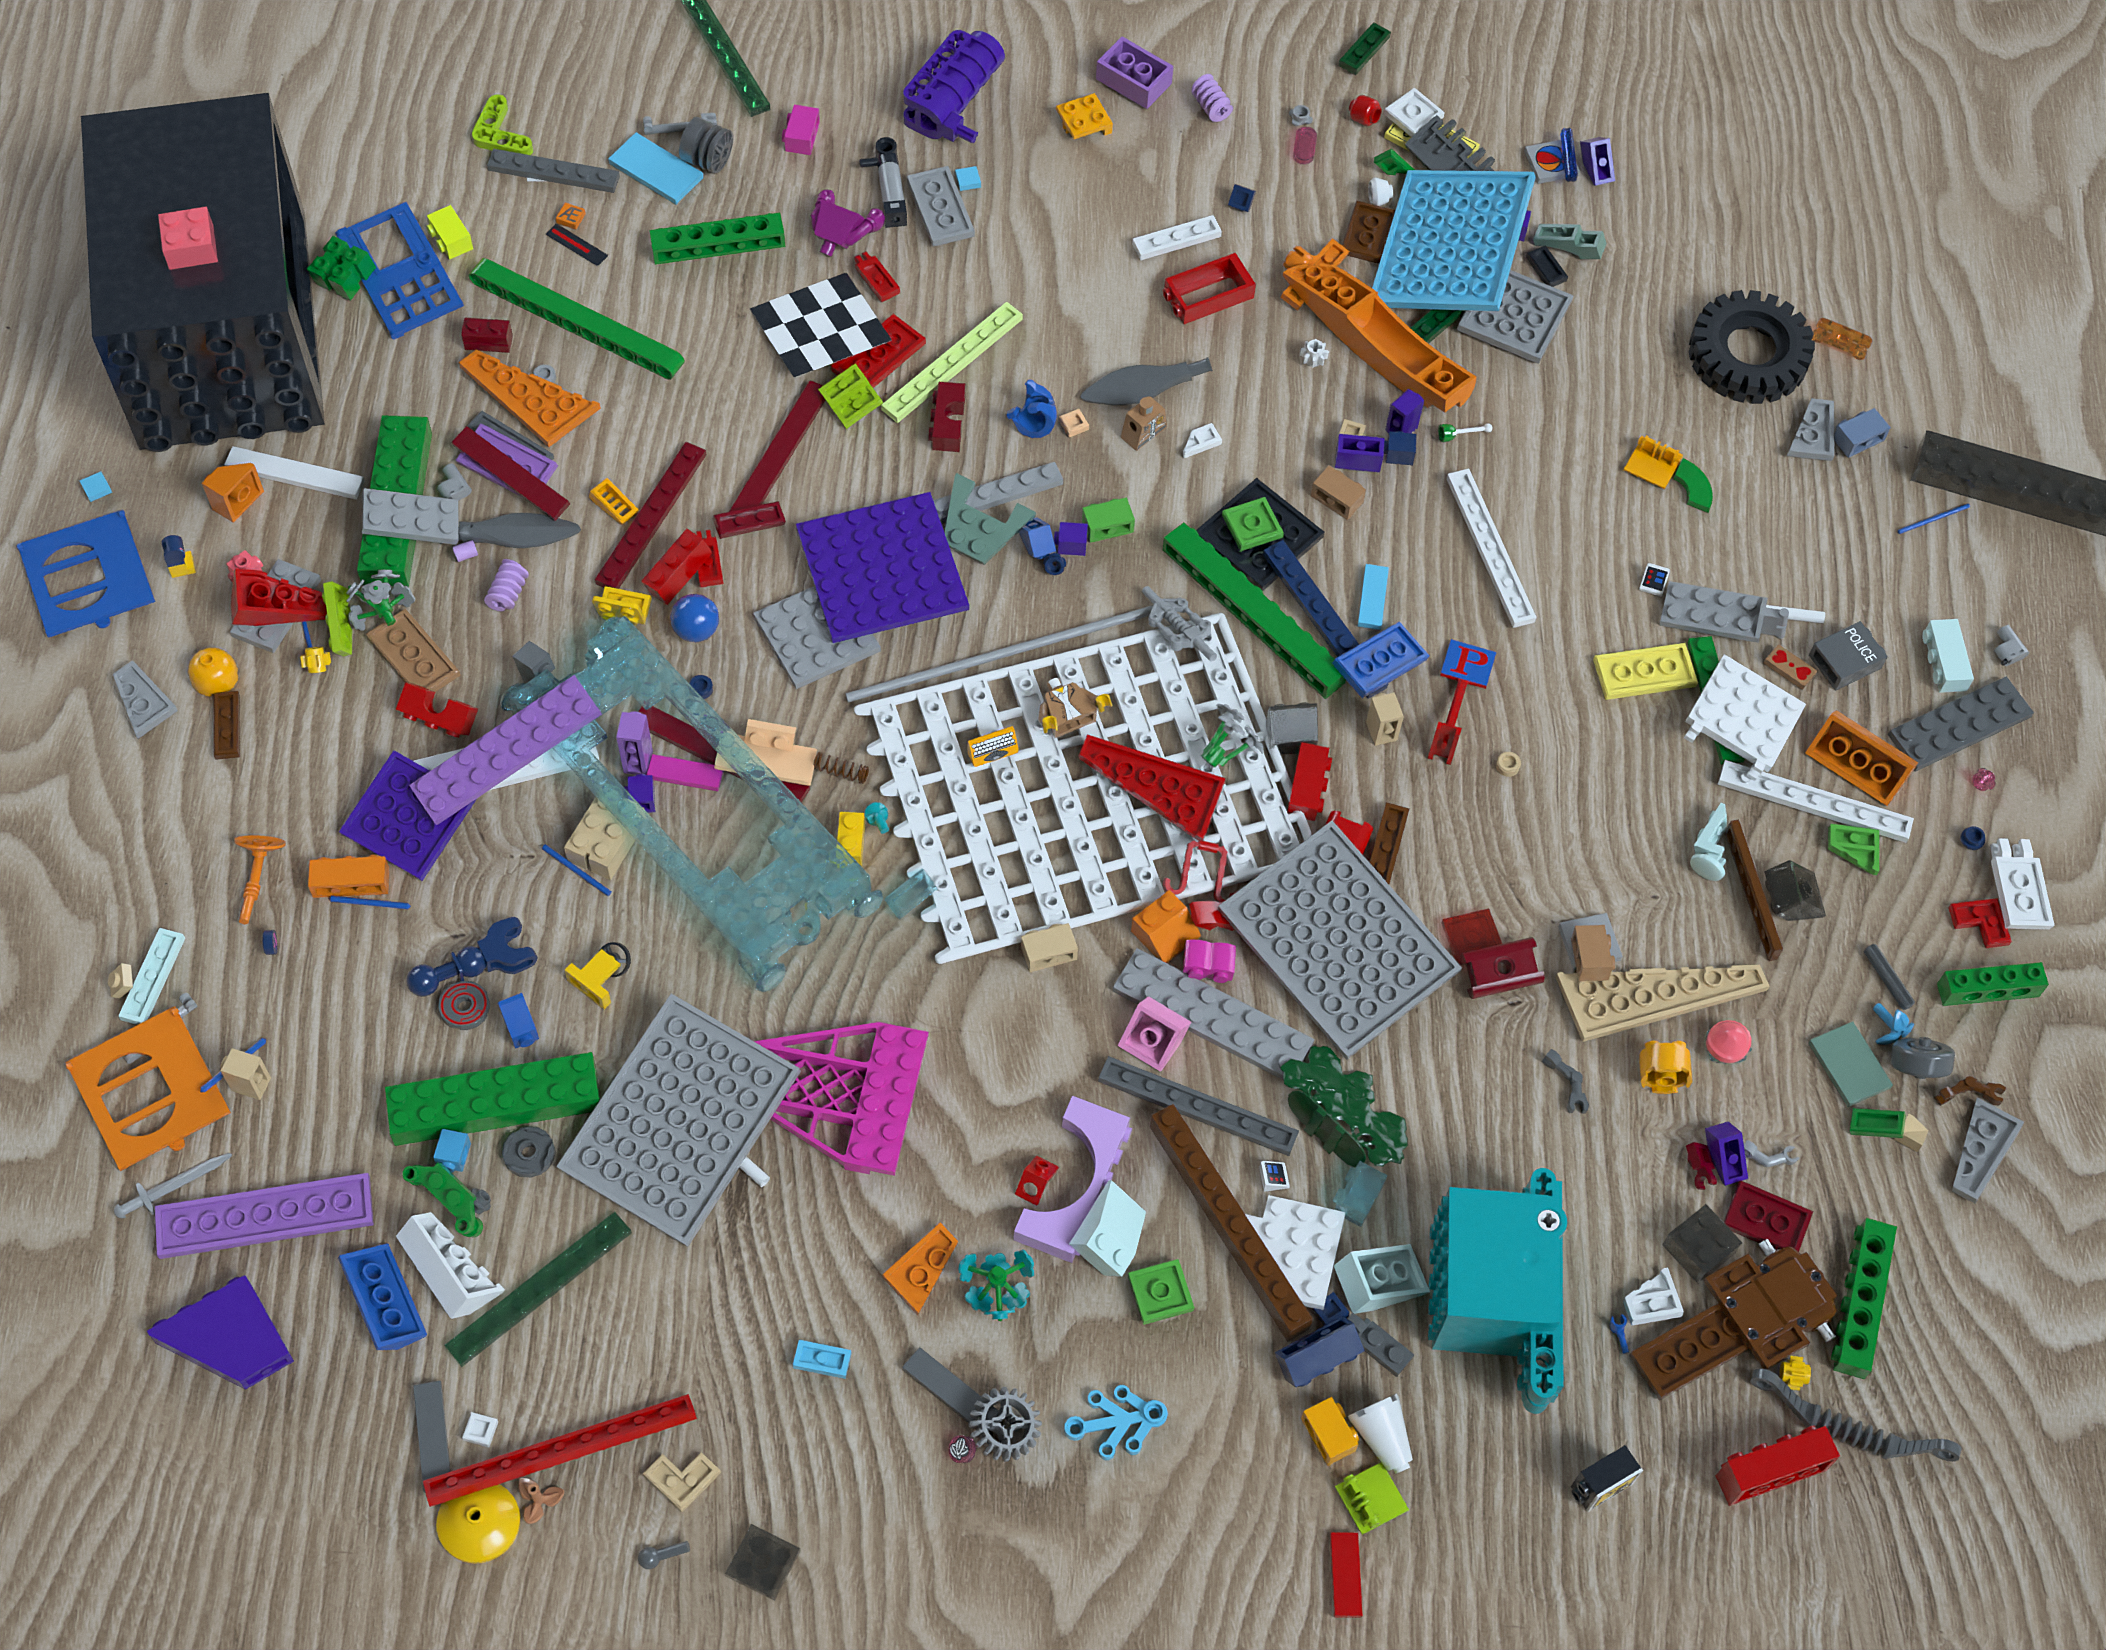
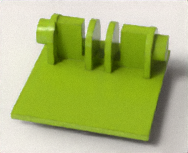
M1382 1463L1355 1476L1351 1474L1343 1479L1344 1482L1335 1486L1362 1535L1409 1511Z

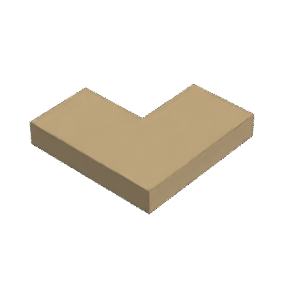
M702 1452L682 1472L661 1454L643 1473V1476L675 1507L683 1512L716 1479L721 1471Z

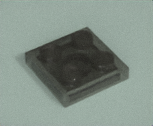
M751 1524L727 1568L725 1576L775 1601L801 1549Z

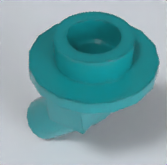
M880 802L869 804L864 812L865 820L870 825L877 826L881 834L888 832L889 827L886 823L888 809Z

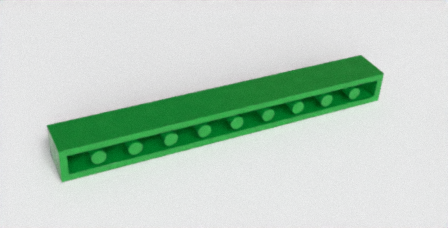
M1183 522L1164 537L1162 550L1324 699H1327L1346 683V679L1332 664L1334 658L1330 655L1329 651L1313 640L1309 632L1302 630L1291 616H1287L1281 611L1276 602L1270 601L1258 586H1254L1249 582L1244 573L1238 572L1226 557H1222L1216 552L1211 543L1205 542L1194 528L1189 527Z

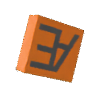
M565 202L556 216V223L576 230L586 214L585 209Z

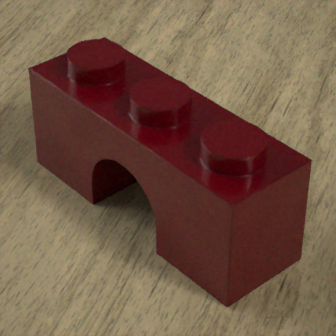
M939 381L938 390H933L932 403L936 404V409H931L930 422H933L934 426L929 427L928 441H932V450L960 452L962 420H953L948 417L964 415L966 383Z

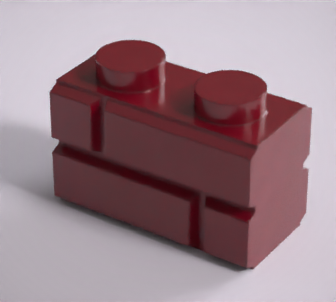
M464 318L461 336L465 350L510 353L513 339L510 320Z

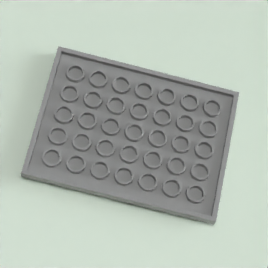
M1330 821L1218 906L1220 913L1346 1060L1462 969L1333 821Z
M670 994L556 1167L688 1247L801 1070L799 1067L677 996Z

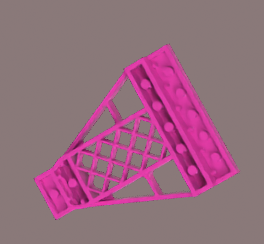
M876 1022L754 1041L785 1060L798 1062L794 1065L799 1068L806 1066L811 1075L801 1081L796 1078L795 1084L790 1087L785 1095V1100H782L776 1109L777 1112L812 1118L810 1132L806 1133L775 1112L770 1120L844 1166V1170L869 1175L870 1171L895 1176L929 1032ZM876 1033L868 1062L854 1061L835 1056L839 1038ZM833 1039L830 1053L826 1055L784 1047ZM811 1065L820 1066L823 1068L815 1072ZM836 1070L845 1071L848 1073L840 1077ZM831 1071L836 1080L824 1086L819 1077ZM856 1076L861 1085L849 1090L844 1081ZM816 1080L820 1089L809 1095L804 1085ZM840 1084L845 1094L834 1100L829 1090ZM800 1089L805 1098L797 1103L792 1102L788 1095ZM861 1092L858 1103L854 1098V1095ZM825 1094L830 1103L822 1108L817 1107L813 1100ZM850 1099L855 1108L847 1113L842 1112L838 1105ZM818 1120L852 1126L845 1155L839 1154L814 1138Z

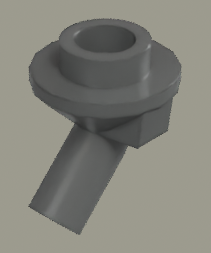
M472 1189L471 1192L477 1197L474 1201L475 1213L481 1214L484 1211H488L491 1207L489 1194L482 1189Z

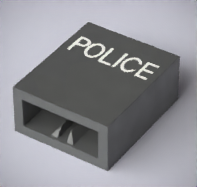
M1861 621L1815 642L1809 653L1810 658L1835 691L1882 669L1888 658L1884 648L1879 646L1872 637L1871 631Z

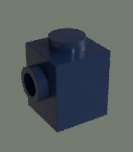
M1401 431L1389 432L1388 439L1384 440L1386 463L1413 466L1416 454V434Z

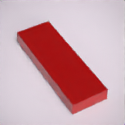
M1331 1532L1330 1548L1334 1618H1362L1358 1532Z

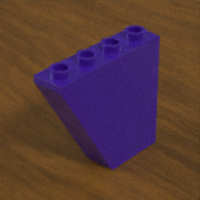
M246 1275L231 1279L223 1288L208 1292L202 1297V1300L193 1305L182 1307L174 1316L157 1321L151 1329L147 1330L155 1344L245 1390L294 1362Z

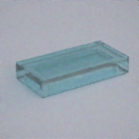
M922 868L884 900L896 917L901 919L936 891L938 887Z

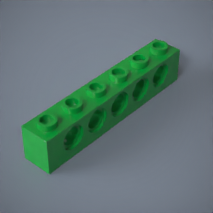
M780 212L649 230L655 265L786 247Z
M1866 1218L1861 1225H1857L1855 1228L1853 1240L1857 1241L1856 1248L1852 1249L1849 1257V1264H1852L1851 1273L1848 1272L1844 1284L1848 1291L1847 1296L1843 1297L1840 1305V1312L1844 1313L1842 1321L1839 1320L1835 1332L1839 1340L1838 1345H1834L1831 1354V1360L1834 1361L1833 1371L1860 1379H1865L1872 1372L1897 1226ZM1867 1246L1873 1247L1876 1253L1870 1252ZM1862 1269L1868 1270L1872 1277L1866 1276ZM1858 1293L1864 1294L1868 1301L1861 1300ZM1853 1317L1861 1319L1863 1326L1858 1325ZM1849 1341L1856 1343L1859 1347V1350L1853 1349L1850 1346Z

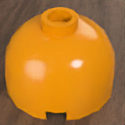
M205 648L197 652L189 662L188 676L193 688L199 694L212 696L214 693L228 692L235 686L238 681V668L235 660L226 651L219 648Z

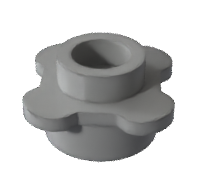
M1298 105L1289 111V116L1292 117V124L1294 126L1312 123L1313 119L1309 116L1310 110L1308 107Z

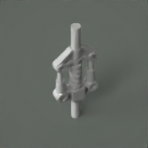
M1145 586L1142 589V593L1154 604L1148 617L1149 625L1151 627H1158L1161 630L1162 635L1171 643L1172 650L1180 651L1182 648L1190 647L1192 649L1196 647L1210 662L1217 658V654L1203 641L1206 636L1211 634L1210 621L1203 620L1197 613H1193L1188 608V601L1184 598L1161 599L1149 586ZM1177 612H1186L1195 625L1191 627ZM1165 617L1180 634H1174L1168 627H1164L1161 624V620Z

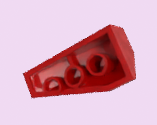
M234 570L231 595L232 624L261 626L326 620L327 609L323 601L322 592L308 587H297L289 584V581L283 578L277 580L266 576L267 573L260 570Z

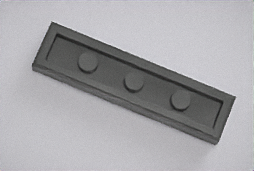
M481 411L467 425L475 432L481 423L551 460L554 459L553 453L484 411Z
M919 1347L904 1364L902 1370L966 1422L969 1423L975 1420L970 1416V1412L977 1410L974 1404L976 1401H982L981 1396ZM991 1406L987 1411L985 1420L998 1417V1409Z
M441 1381L413 1385L422 1481L451 1472Z

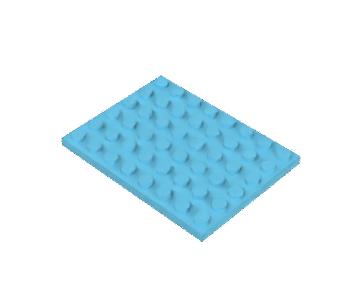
M1408 170L1372 289L1378 292V296L1389 308L1499 311L1535 182V173L1515 171Z

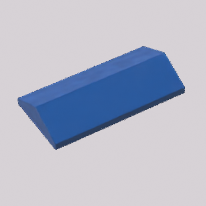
M388 1243L339 1255L338 1260L376 1350H398L427 1336V1332Z

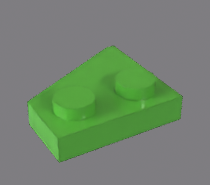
M1830 824L1828 828V850L1870 874L1877 876L1879 873V830Z

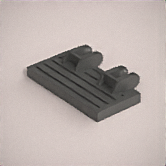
M1436 115L1405 143V147L1428 170L1494 171L1491 168L1495 162L1492 156L1488 157L1478 167L1475 166L1486 153L1483 147L1467 158L1472 153V148L1461 139L1466 133L1463 128L1457 130L1449 139L1445 137L1455 128L1457 122L1454 119L1448 121L1438 130L1443 125V120Z

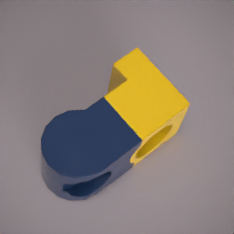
M169 535L163 538L161 542L164 560L172 578L196 573L192 552L184 551L183 539L178 535Z

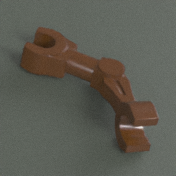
M1968 1076L1951 1088L1948 1086L1940 1090V1094L1934 1098L1942 1106L1960 1093L1976 1091L1983 1094L1982 1098L1992 1105L1999 1106L2003 1102V1098L1996 1096L1994 1092L2002 1095L2006 1087L2002 1084L1989 1082L1985 1085L1977 1082V1079Z

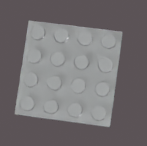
M1510 270L1499 311L1466 310L1457 330L1539 364L1573 300V295Z
M815 586L753 613L755 621L795 689L881 652V647L873 634L832 643Z

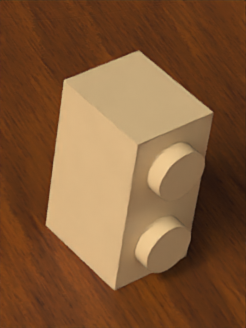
M1395 692L1390 694L1381 693L1371 698L1366 724L1375 746L1398 740L1404 716Z
M1069 923L1063 925L1054 924L1048 929L1041 931L1032 930L1021 936V949L1029 972L1077 960L1078 947Z
M232 1048L229 1055L225 1056L222 1060L221 1073L231 1091L261 1100L271 1079L261 1057Z

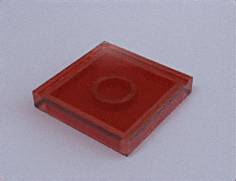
M1489 908L1442 919V927L1454 959L1459 965L1460 953L1503 944Z

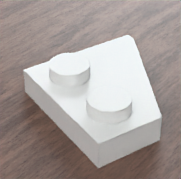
M1668 1268L1662 1269L1660 1274L1654 1279L1646 1281L1639 1290L1627 1295L1623 1302L1631 1326L1682 1317L1684 1312Z

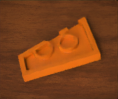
M940 1222L882 1274V1278L917 1315L957 1246L958 1240Z

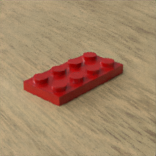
M893 313L881 323L892 341L837 361L831 366V371L838 376L856 364L874 388L926 344V338Z

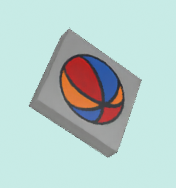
M1566 139L1525 147V155L1532 171L1535 173L1538 184L1579 176L1580 170Z

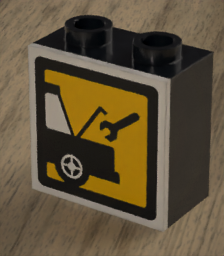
M1624 1445L1582 1470L1571 1485L1573 1489L1571 1492L1576 1502L1580 1505L1583 1504L1587 1512L1632 1486L1643 1470L1627 1446Z

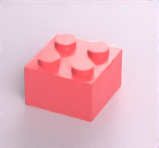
M207 207L158 214L162 249L169 270L218 262L214 228Z

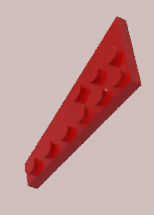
M1087 734L1079 754L1081 761L1196 840L1204 841L1226 778Z

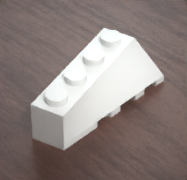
M431 1212L411 1216L396 1235L404 1250L417 1267V1270L421 1273L451 1319L473 1313L505 1291L499 1283L494 1285L487 1278L490 1273L483 1266L478 1268L469 1259L471 1254L465 1247L462 1248L452 1241L454 1236Z

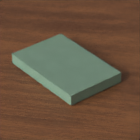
M1850 1022L1809 1041V1046L1847 1107L1884 1092L1893 1086L1854 1022Z

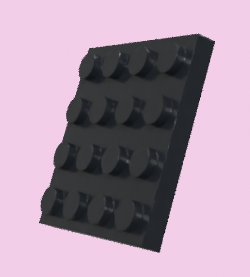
M1255 478L1196 530L1205 542L1211 543L1216 552L1222 557H1226L1238 572L1244 573L1247 580L1254 586H1258L1262 591L1279 577L1263 556L1265 549L1284 540L1297 560H1299L1325 534V531L1258 478ZM1265 497L1284 532L1283 538L1240 551L1222 516L1223 510Z

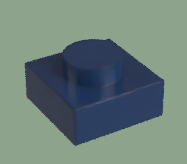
M1234 184L1228 205L1250 212L1256 191Z
M1334 1292L1326 1296L1324 1310L1312 1308V1311L1324 1326L1342 1316L1345 1318L1349 1317V1311Z

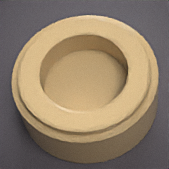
M1513 752L1501 753L1496 762L1497 771L1506 777H1511L1518 773L1521 766L1519 756Z

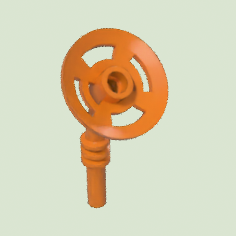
M247 835L234 839L235 844L251 850L252 856H254L250 879L246 883L243 893L244 902L239 917V923L246 925L249 923L254 901L258 900L261 888L259 881L264 857L267 856L268 851L278 850L286 845V841L280 838Z

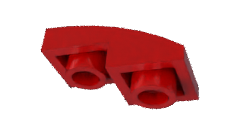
M1196 901L1189 904L1191 919L1195 926L1209 931L1217 926L1230 931L1235 930L1218 910V906L1223 902Z

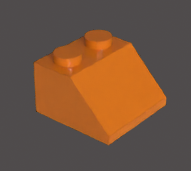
M253 463L217 467L202 482L212 510L233 523L264 492Z
M1170 890L1132 918L1131 932L1156 958L1165 963L1171 961L1184 950L1186 940H1197L1201 937L1187 907Z

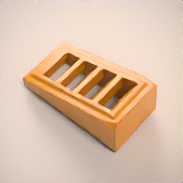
M608 478L590 491L589 498L621 525L639 512V509ZM605 492L609 493L605 498L602 497ZM614 497L615 500L609 504L607 501ZM618 503H621L622 506H620L617 510L613 508ZM625 508H627L628 510H630V511L627 512L624 516H621V515L619 514V513L622 512Z

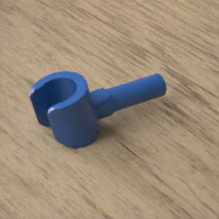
M1621 1314V1325H1618L1614 1322L1612 1316L1609 1329L1617 1334L1622 1352L1627 1354L1629 1349L1624 1333L1627 1318Z

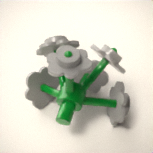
M384 568L383 570H378V574L371 575V578L383 579V583L380 580H376L364 585L360 591L358 589L365 580H362L359 585L354 582L352 586H348L349 590L346 594L350 597L347 599V602L355 594L366 605L374 608V611L363 613L359 605H352L350 607L349 621L356 630H365L364 622L366 618L375 615L383 618L388 626L393 625L396 620L392 615V607L396 604L410 607L415 602V597L409 587L397 582L394 584V588L391 589L388 579L400 578V575L392 574V570ZM391 590V593L394 595V600H392L389 603L388 592Z

